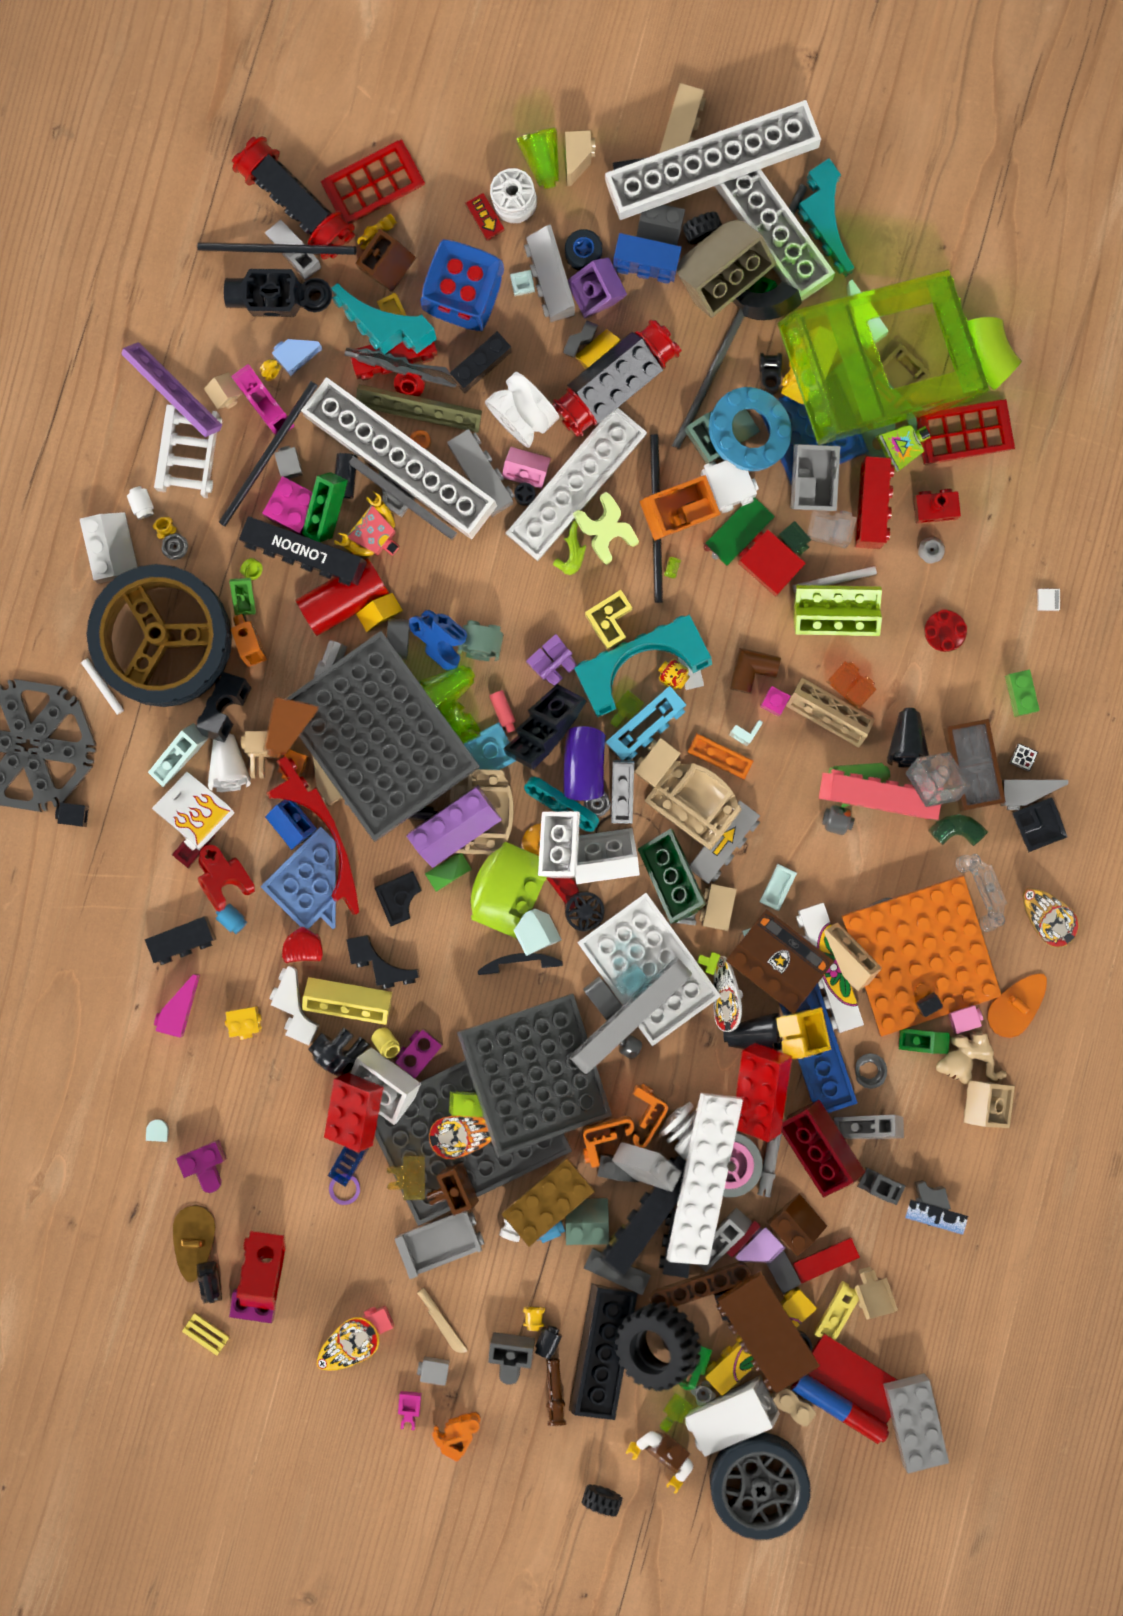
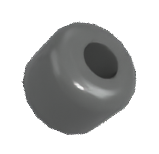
M628 1035L619 1044V1052L629 1059L637 1057L642 1049V1042L632 1035Z

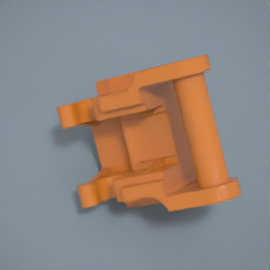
M466 1413L448 1419L444 1428L445 1433L440 1432L438 1425L434 1426L433 1440L437 1447H440L443 1455L454 1461H459L463 1457L473 1439L472 1434L479 1430L481 1417L478 1413Z

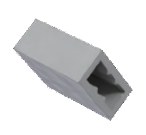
M623 1142L619 1145L612 1159L617 1166L634 1180L669 1191L673 1190L681 1175V1172L659 1153Z

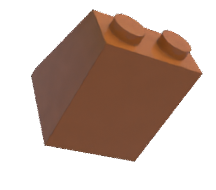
M275 697L263 751L267 752V756L280 758L281 755H285L318 711V706Z

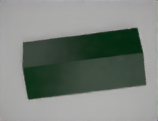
M672 828L638 848V852L670 924L694 915L706 905L705 899Z

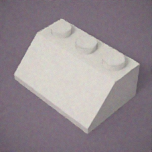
M125 512L98 514L80 519L93 580L96 583L112 581L120 574L138 567Z
M542 812L538 876L550 878L576 877L580 812Z
M633 828L580 835L578 837L576 884L640 875Z
M372 1047L356 1058L351 1071L353 1075L384 1087L379 1114L393 1125L399 1121L414 1101L421 1085L420 1082L383 1057Z

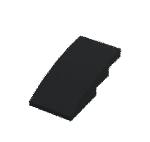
M558 684L528 709L530 717L515 729L518 736L503 748L505 754L534 770L565 736L584 707L586 699Z

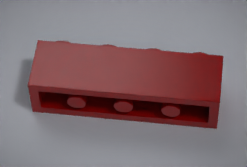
M402 341L386 353H391L395 358L406 357L409 364H414L418 361L423 363L434 360L435 356H438L434 342L416 354L412 348L408 349ZM371 344L357 348L358 350L366 348L371 351L380 350L379 348L377 350L374 349V347ZM380 355L374 356L375 358L386 360L395 367H412L406 365L403 361L388 360ZM350 357L357 380L362 379V381L372 379L378 373L385 375L393 372L378 365L374 367L359 362L357 359Z

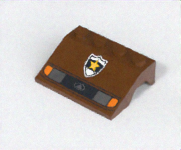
M768 909L764 911L726 960V962L793 1014L835 962Z

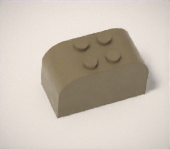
M734 220L718 227L683 256L678 263L677 273L695 305L713 318L776 266L777 263L763 236L746 222Z

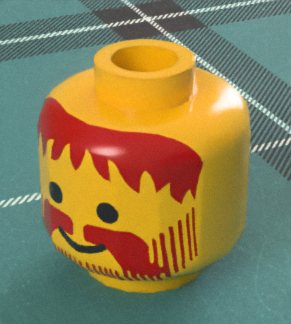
M676 659L671 660L669 663L665 661L658 670L661 673L659 681L667 687L670 686L673 690L677 688L681 690L690 678L688 675L689 669Z

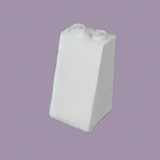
M760 1375L728 1391L723 1396L720 1395L713 1401L710 1400L703 1406L690 1410L685 1417V1423L688 1430L695 1437L696 1447L699 1451H702L705 1457L773 1428L780 1413Z

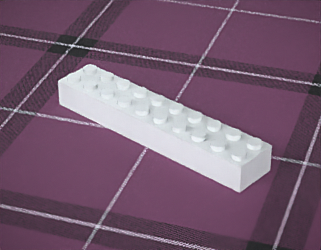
M804 100L605 173V182L618 217L622 220L819 148L821 138L808 103Z
M325 378L302 408L301 412L305 418L471 540L496 509L497 504L494 499L329 378Z

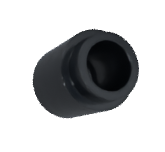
M548 1325L547 1328H542L535 1345V1353L546 1359H551V1356L555 1355L562 1335L559 1333L560 1329Z

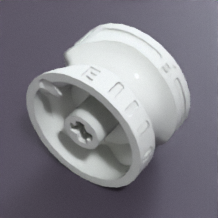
M514 372L506 380L508 390L494 392L485 401V404L503 427L521 444L529 448L534 439V432L544 434L559 419V415L545 396L520 373Z

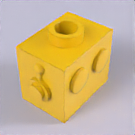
M257 1006L225 1012V1026L228 1028L229 1037L240 1036V1040L253 1038V1033L262 1031L260 1024L262 1017L258 1013Z

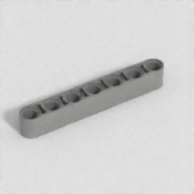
M678 957L673 959L572 1053L570 1059L584 1074L590 1072L691 977L692 972Z

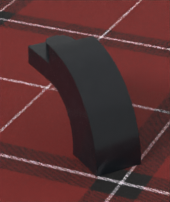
M781 282L776 288L765 293H754L745 290L732 301L736 306L741 307L745 317L754 320L777 319L791 313L802 304L799 290L784 282Z

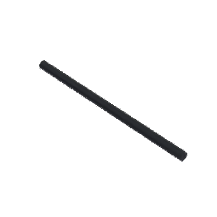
M198 242L197 244L198 251L356 255L357 253L356 246Z
M310 381L219 521L221 525L227 526L297 419L302 408L314 393L318 385L313 381Z
M658 434L650 435L652 495L660 492ZM653 539L655 603H663L661 539L656 541Z

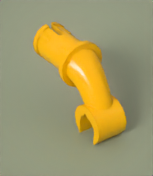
M391 213L383 217L377 224L365 228L364 234L357 240L358 245L363 241L359 246L360 248L366 249L379 229L389 231L394 227L393 225L397 224Z

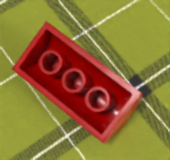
M369 558L365 559L367 564L358 586L352 583L350 586L339 583V579L334 577L295 600L316 636L357 614L373 600L389 594Z

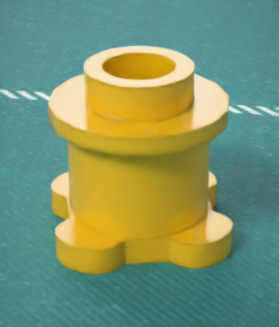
M524 1307L525 1322L523 1326H526L529 1331H539L540 1327H544L542 1315L545 1308Z

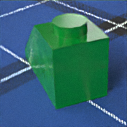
M903 1029L900 1030L899 1050L948 1054L950 1033Z

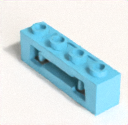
M669 686L608 739L606 744L620 760L633 759L638 754L635 750L641 745L645 748L654 740L651 736L657 731L661 734L670 726L667 722L673 717L677 720L686 712L683 709L686 707L685 702ZM666 700L658 709L662 714L670 708L672 711L666 717L662 716L643 732L636 739L637 742L630 748L626 747L634 740L629 734L623 740H618L627 731L629 733L632 732L656 711L655 707L661 701Z

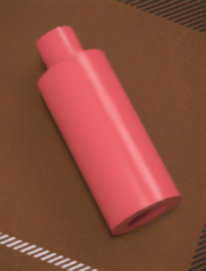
M501 690L489 695L501 727H506L508 733L515 731L513 723L516 720L504 691Z

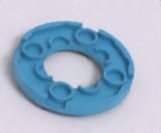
M742 387L728 392L717 402L709 419V434L715 450L721 458L728 460L741 470L761 471L773 466L785 455L791 442V423L785 408L773 395L758 388ZM744 409H753L766 418L770 426V435L768 441L763 446L749 448L742 445L735 438L732 432V421L737 412Z

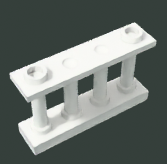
M167 404L154 488L160 492H166V488L170 487V485L201 489V496L208 498V493H211L213 488V480H210L217 432L209 435V439L177 435L175 433L176 425H179V423H191L173 405ZM213 411L212 415L222 424V418H220L218 412ZM183 444L207 448L206 459L200 460L174 456L172 454L173 445ZM173 464L203 468V479L198 481L171 477L169 468Z

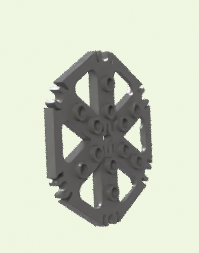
M14 679L16 683L15 688L14 683L8 680L9 688L7 690H4L0 684V705L10 732L0 730V752L7 753L0 761V806L42 812L40 809L41 803L42 809L48 811L47 803L49 801L53 802L54 807L59 806L56 798L61 803H64L93 768L84 764L85 762L94 764L95 761L89 760L87 754L89 752L96 753L94 748H88V745L96 746L80 701L76 702L77 698L75 696L70 700L65 699V695L68 693L67 689L60 692L64 687ZM25 690L43 692L50 696L49 703L32 723L21 696ZM68 714L75 716L82 734L79 742L49 738ZM30 740L31 744L39 747L29 748L28 752H26V748L17 745V743L23 744ZM45 759L71 763L76 766L75 774L62 789L55 787ZM25 769L33 791V798L30 801L7 798L5 795L6 789L20 772Z

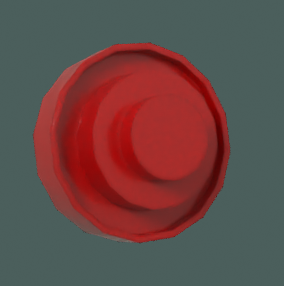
M409 372L406 375L397 373L394 379V387L398 393L418 397L424 391L426 382L421 380V375Z

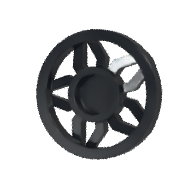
M582 891L574 894L565 906L567 922L579 931H589L596 928L604 918L603 902L592 892ZM587 895L591 896L592 898L588 899L587 902H585V899H583L581 896ZM577 898H579L582 901V903L578 904ZM596 900L594 905L591 906L590 903ZM574 901L576 908L569 911L570 905ZM598 904L600 906V913L597 910H593L597 908ZM576 912V916H569ZM597 914L599 917L593 918L592 915ZM571 919H578L579 926L573 924ZM589 919L592 921H596L592 925L588 926ZM583 920H586V923H585V925H584V927H583V926H582V921H583Z

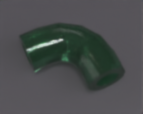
M961 814L946 816L928 830L941 845H944L953 836L959 835L966 838L974 846L988 833L978 821L970 816Z

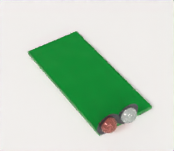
M755 497L753 502L741 506L706 543H703V549L707 552L711 551L713 559H720L728 566L775 517Z

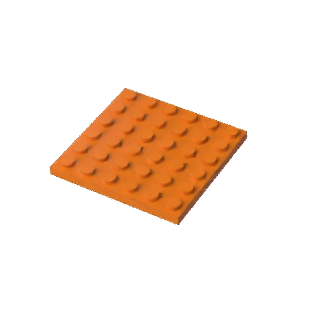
M963 875L841 916L846 932L882 967L870 984L864 987L881 1037L947 1015L950 1012L1002 996ZM935 992L943 1008L924 1017L921 1015L915 1002Z

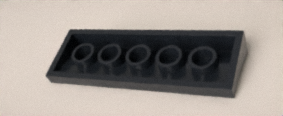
M591 1284L569 1411L575 1416L615 1420L624 1367L620 1366V1357L616 1354L618 1345L615 1344L616 1336L619 1335V1326L623 1324V1321L635 1312L638 1293L634 1291Z

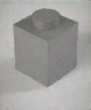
M284 446L279 448V452L274 454L281 478L283 476L287 479L302 476L303 471L295 447Z
M424 1356V1360L419 1362L417 1375H421L420 1382L445 1386L450 1360Z

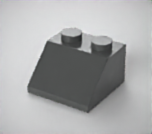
M661 205L642 212L636 237L677 246L685 209Z

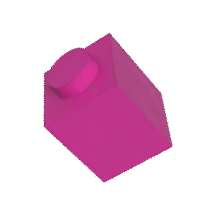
M771 686L760 707L779 717L790 695Z

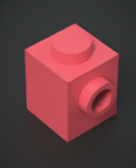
M386 1305L378 1309L372 1307L364 1311L365 1315L362 1318L369 1320L376 1327L379 1335L393 1329L394 1323Z

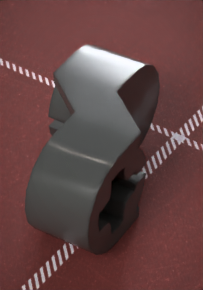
M587 320L581 333L570 335L563 353L575 358L581 345L592 342L598 325Z

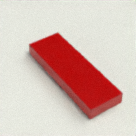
M849 1237L793 1262V1266L801 1283H804L860 1258L852 1238Z

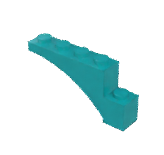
M828 158L808 172L807 185L812 191L816 192L799 204L798 215L804 223H808L812 236L816 240L819 239L823 246L821 247L827 257L831 256L835 262L833 265L836 271L847 277L853 272L855 267L846 254L836 223L835 192L836 184L840 180L841 174L831 159Z
M338 283L331 288L334 295L332 300L335 305L345 310L346 317L351 322L355 321L360 333L363 336L367 335L374 349L377 350L379 348L383 354H386L402 341L408 349L412 348L417 354L437 340L434 327L422 314L416 317L384 312L357 300Z

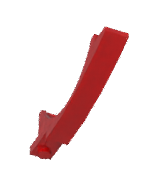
M285 756L276 762L288 780L266 794L269 799H284L303 805L319 816L326 824L335 840L339 856L338 879L331 897L334 901L343 898L352 914L356 915L359 913L355 884L348 856L335 822L318 790L314 788L308 792L306 788L309 785L303 776L299 777L296 773V764L292 758L288 759Z

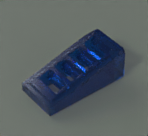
M344 1146L328 1176L346 1187L369 1148L358 1154ZM346 1154L356 1159L355 1162L346 1157ZM341 1162H344L347 1165H349L351 1169H348L347 1167L342 1165ZM336 1170H341L342 1172L346 1173L347 1176L344 1177L340 1173L336 1172Z

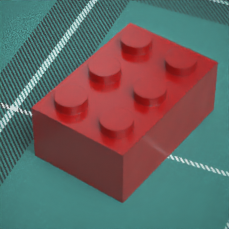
M351 1073L334 1078L324 1138L356 1152H361L373 1146L384 1087Z

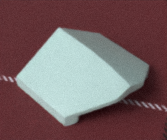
M538 909L526 912L514 929L526 956L562 940L550 915Z

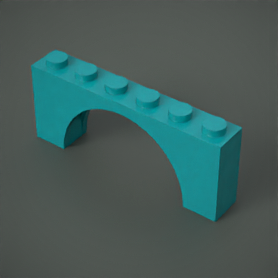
M690 615L679 616L668 625H660L653 632L640 634L635 640L629 643L623 642L617 645L616 649L609 652H601L596 658L590 661L584 660L577 667H574L597 718L616 709L612 695L614 678L620 667L629 658L638 653L650 650L669 652L682 659L693 673L712 665L711 656Z

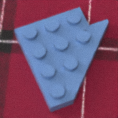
M320 827L260 886L300 927L309 929L321 917L332 929L336 928V901L331 897L336 885L335 840Z

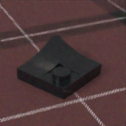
M1052 797L1012 813L1028 853L1067 838L1065 828Z

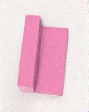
M510 447L502 476L505 479L520 483L526 482L542 489L551 458Z

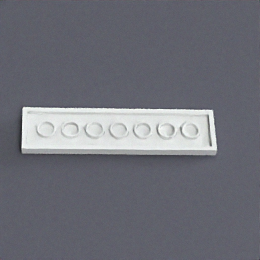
M619 408L614 410L599 423L509 528L506 535L535 560L539 561L575 519L573 513L577 510H582L647 435V432Z
M700 1094L666 1258L669 1262L709 1264L728 1173L727 1165L730 1163L743 1099L740 1097Z

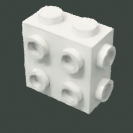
M728 460L718 464L715 461L704 465V469L701 471V476L706 475L718 509L722 513L733 510V506L739 503L743 506L753 502V498L757 495L756 491L759 490L756 480L754 478L751 479L748 471L736 468Z

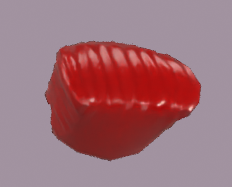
M300 927L288 935L282 947L284 962L322 960L323 950L318 933H313L307 928Z

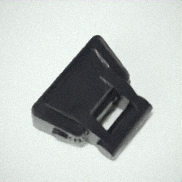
M216 1261L197 1264V1278L203 1304L222 1301Z

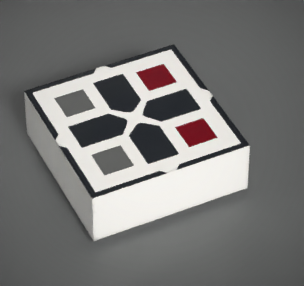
M1017 744L1009 763L1029 772L1038 752L1022 744Z

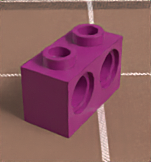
M422 1029L421 1032L416 1030L409 1039L412 1043L407 1049L403 1046L396 1055L398 1059L395 1063L414 1079L443 1046L425 1029ZM422 1038L428 1039L430 1041V1048L427 1050L421 1049L418 1044L419 1040ZM407 1055H414L417 1060L416 1065L408 1066L405 1063V1057Z
M235 1288L232 1293L230 1318L272 1323L274 1321L275 1310H262L261 1308L248 1306L241 1307L238 1304V1298H236L237 1288Z

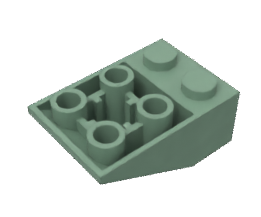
M746 409L737 412L733 418L732 432L741 444L760 432ZM713 410L686 426L684 430L706 464L714 462L721 457L715 450L709 434V419Z

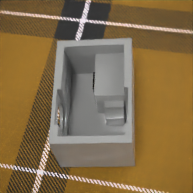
M794 444L790 508L837 511L840 446Z

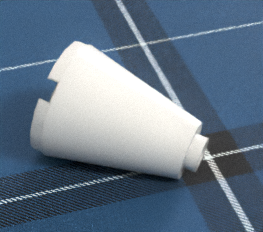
M229 733L225 743L213 739L208 779L209 790L212 791L214 787L217 788V792H231L241 790V785L244 784L248 787L251 784V779L235 736Z

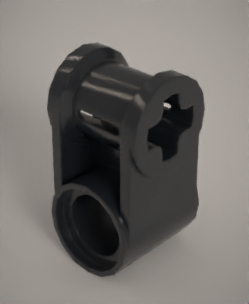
M760 353L761 390L773 395L778 391L781 383L782 353L777 355H764V353ZM772 379L775 381L776 386L769 387L765 381Z

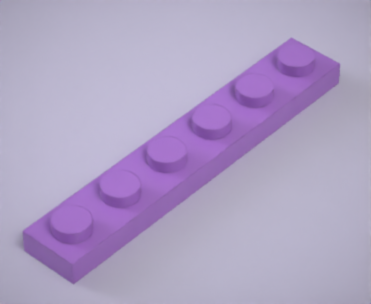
M139 342L123 348L121 354L204 437L221 430L222 424Z

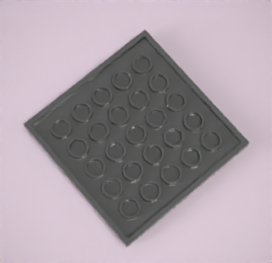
M574 994L457 1032L496 1157L612 1116L597 1066L584 1074L570 1059L572 1053L588 1039Z

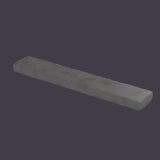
M352 457L349 461L352 467L449 539L453 540L457 532L356 457Z

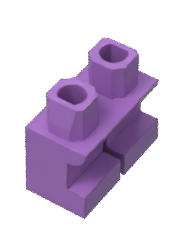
M557 634L549 639L542 646V649H538L526 660V663L543 680L546 679L553 686H556L563 679L556 671L561 665L568 673L574 667H577L572 657V652L564 645Z

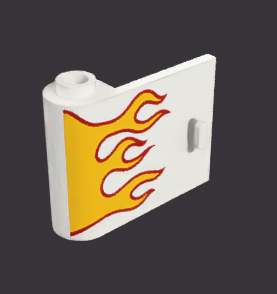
M188 772L152 808L183 834L186 839L184 843L192 850L195 848L200 850L234 814V811Z

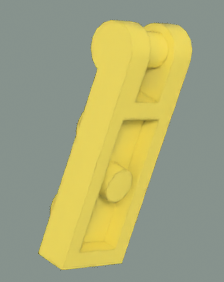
M844 1281L839 1284L836 1294L813 1332L816 1336L822 1338L823 1333H825L832 1339H837L859 1301L856 1289L850 1288L849 1284ZM845 1295L850 1297L848 1302L842 1300Z

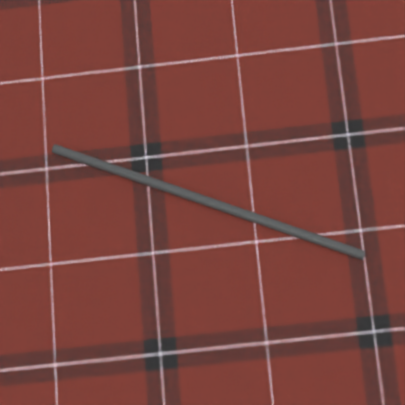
M800 184L789 206L793 215H795L808 189L803 184ZM741 307L722 342L672 447L680 449L687 435L684 430L686 426L694 421L745 317Z

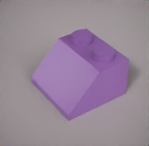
M609 257L593 260L567 280L584 318H588L613 306L627 296Z

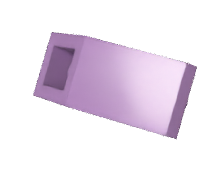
M765 1227L762 1230L760 1228L752 1236L753 1240L748 1245L745 1244L735 1258L740 1262L771 1263L786 1247L769 1229Z

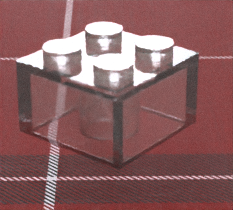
M950 752L918 757L906 771L907 777L925 807L956 802L970 787Z

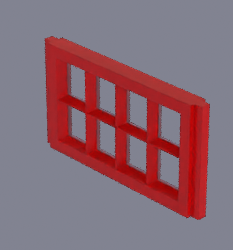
M402 139L320 181L335 211H340L342 218L348 224L425 185ZM395 152L402 166L390 171L383 157ZM379 160L386 174L374 180L367 166ZM363 169L369 183L357 188L350 174ZM404 169L411 183L399 189L392 175ZM347 177L353 191L341 197L335 182ZM388 178L395 191L383 197L376 183ZM372 186L379 200L366 205L360 191ZM356 195L362 208L350 214L343 200Z
M1007 399L916 414L917 430L925 426L930 434V438L921 442L924 449L922 453L924 465L1015 449ZM996 409L998 424L985 426L983 411ZM978 412L980 427L967 429L964 414ZM960 415L962 430L949 432L946 417ZM941 418L944 433L931 435L928 420ZM999 428L1002 444L989 446L986 430ZM981 431L984 447L970 449L968 433ZM963 434L966 450L952 452L950 437ZM945 438L948 453L934 455L932 440Z

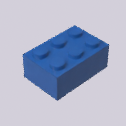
M619 233L613 267L621 274H629L630 272L637 274L638 277L643 279L653 277L657 278V281L661 283L674 282L682 247Z

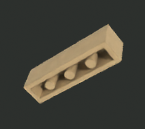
M682 83L679 84L659 153L694 141L695 138L691 137L693 130L697 131L700 118L697 115L699 110L703 111L706 98L703 97L704 90Z

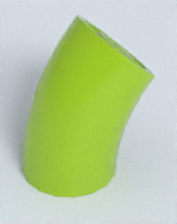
M997 317L975 318L963 324L965 342L976 369L994 391L1016 370L1022 360L1014 352L1007 339L1002 319Z

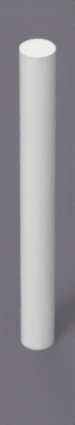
M873 566L793 585V591L796 593V585H833L876 575V567Z

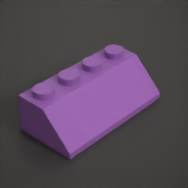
M477 785L414 828L406 836L416 851L433 868L496 825L502 818L479 785Z

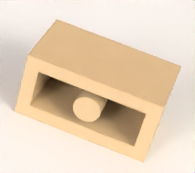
M661 738L658 742L653 740L647 748L649 754L644 759L641 756L634 765L637 768L634 773L653 788H655L681 754Z
M710 884V888L705 889L704 899L707 901L706 908L701 909L699 921H703L702 926L725 931L729 930L737 889Z

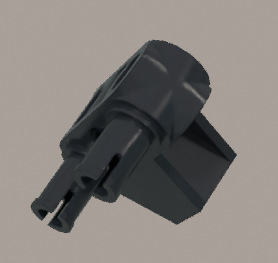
M343 1027L334 1040L321 1033L308 1050L313 1054V1060L318 1065L339 1077L352 1070L356 1058L370 1044L359 1036L349 1050H344L343 1048L354 1035Z

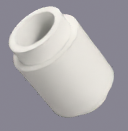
M141 486L130 489L127 498L137 519H144L153 515L152 509L154 507L147 489H142Z

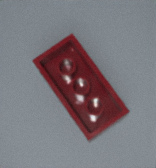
M819 1099L783 1119L781 1129L783 1136L823 1198L855 1183L865 1173V1170Z

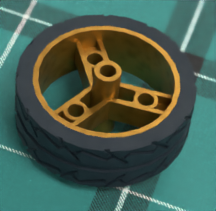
M159 564L133 568L112 580L94 602L89 615L86 634L90 657L96 670L105 682L123 696L145 705L158 707L185 704L200 697L209 690L224 672L230 657L232 632L228 614L223 603L212 589L190 572L174 566ZM168 587L185 591L197 599L204 610L208 623L166 624L146 590ZM127 603L144 631L145 638L124 673L113 651L112 633L116 618ZM143 604H147V612L144 614H140V606ZM152 616H154L158 621L151 622L148 625L146 623V620L150 619ZM193 630L196 631V638L189 641L187 638L188 633ZM171 631H181L182 639L176 641L175 635ZM151 643L158 647L153 657L146 654ZM207 647L203 659L187 677L173 684L147 686L166 650L170 648ZM144 659H148V667L146 669H141L140 662Z

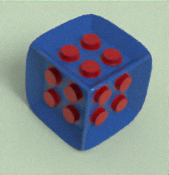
M441 240L423 286L420 299L422 310L454 325L474 331H483L500 289L504 273L503 261L488 252L452 240Z

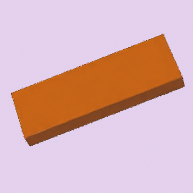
M696 733L687 753L745 780L753 763V760Z

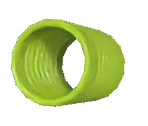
M669 557L668 569H666L664 575L675 579L681 560Z

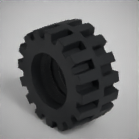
M707 212L692 218V220H688L682 228L688 243L698 244L720 227L722 223L717 212Z
M589 1484L585 1489L581 1503L587 1509H591V1511L597 1512L600 1515L616 1517L623 1497L603 1486Z

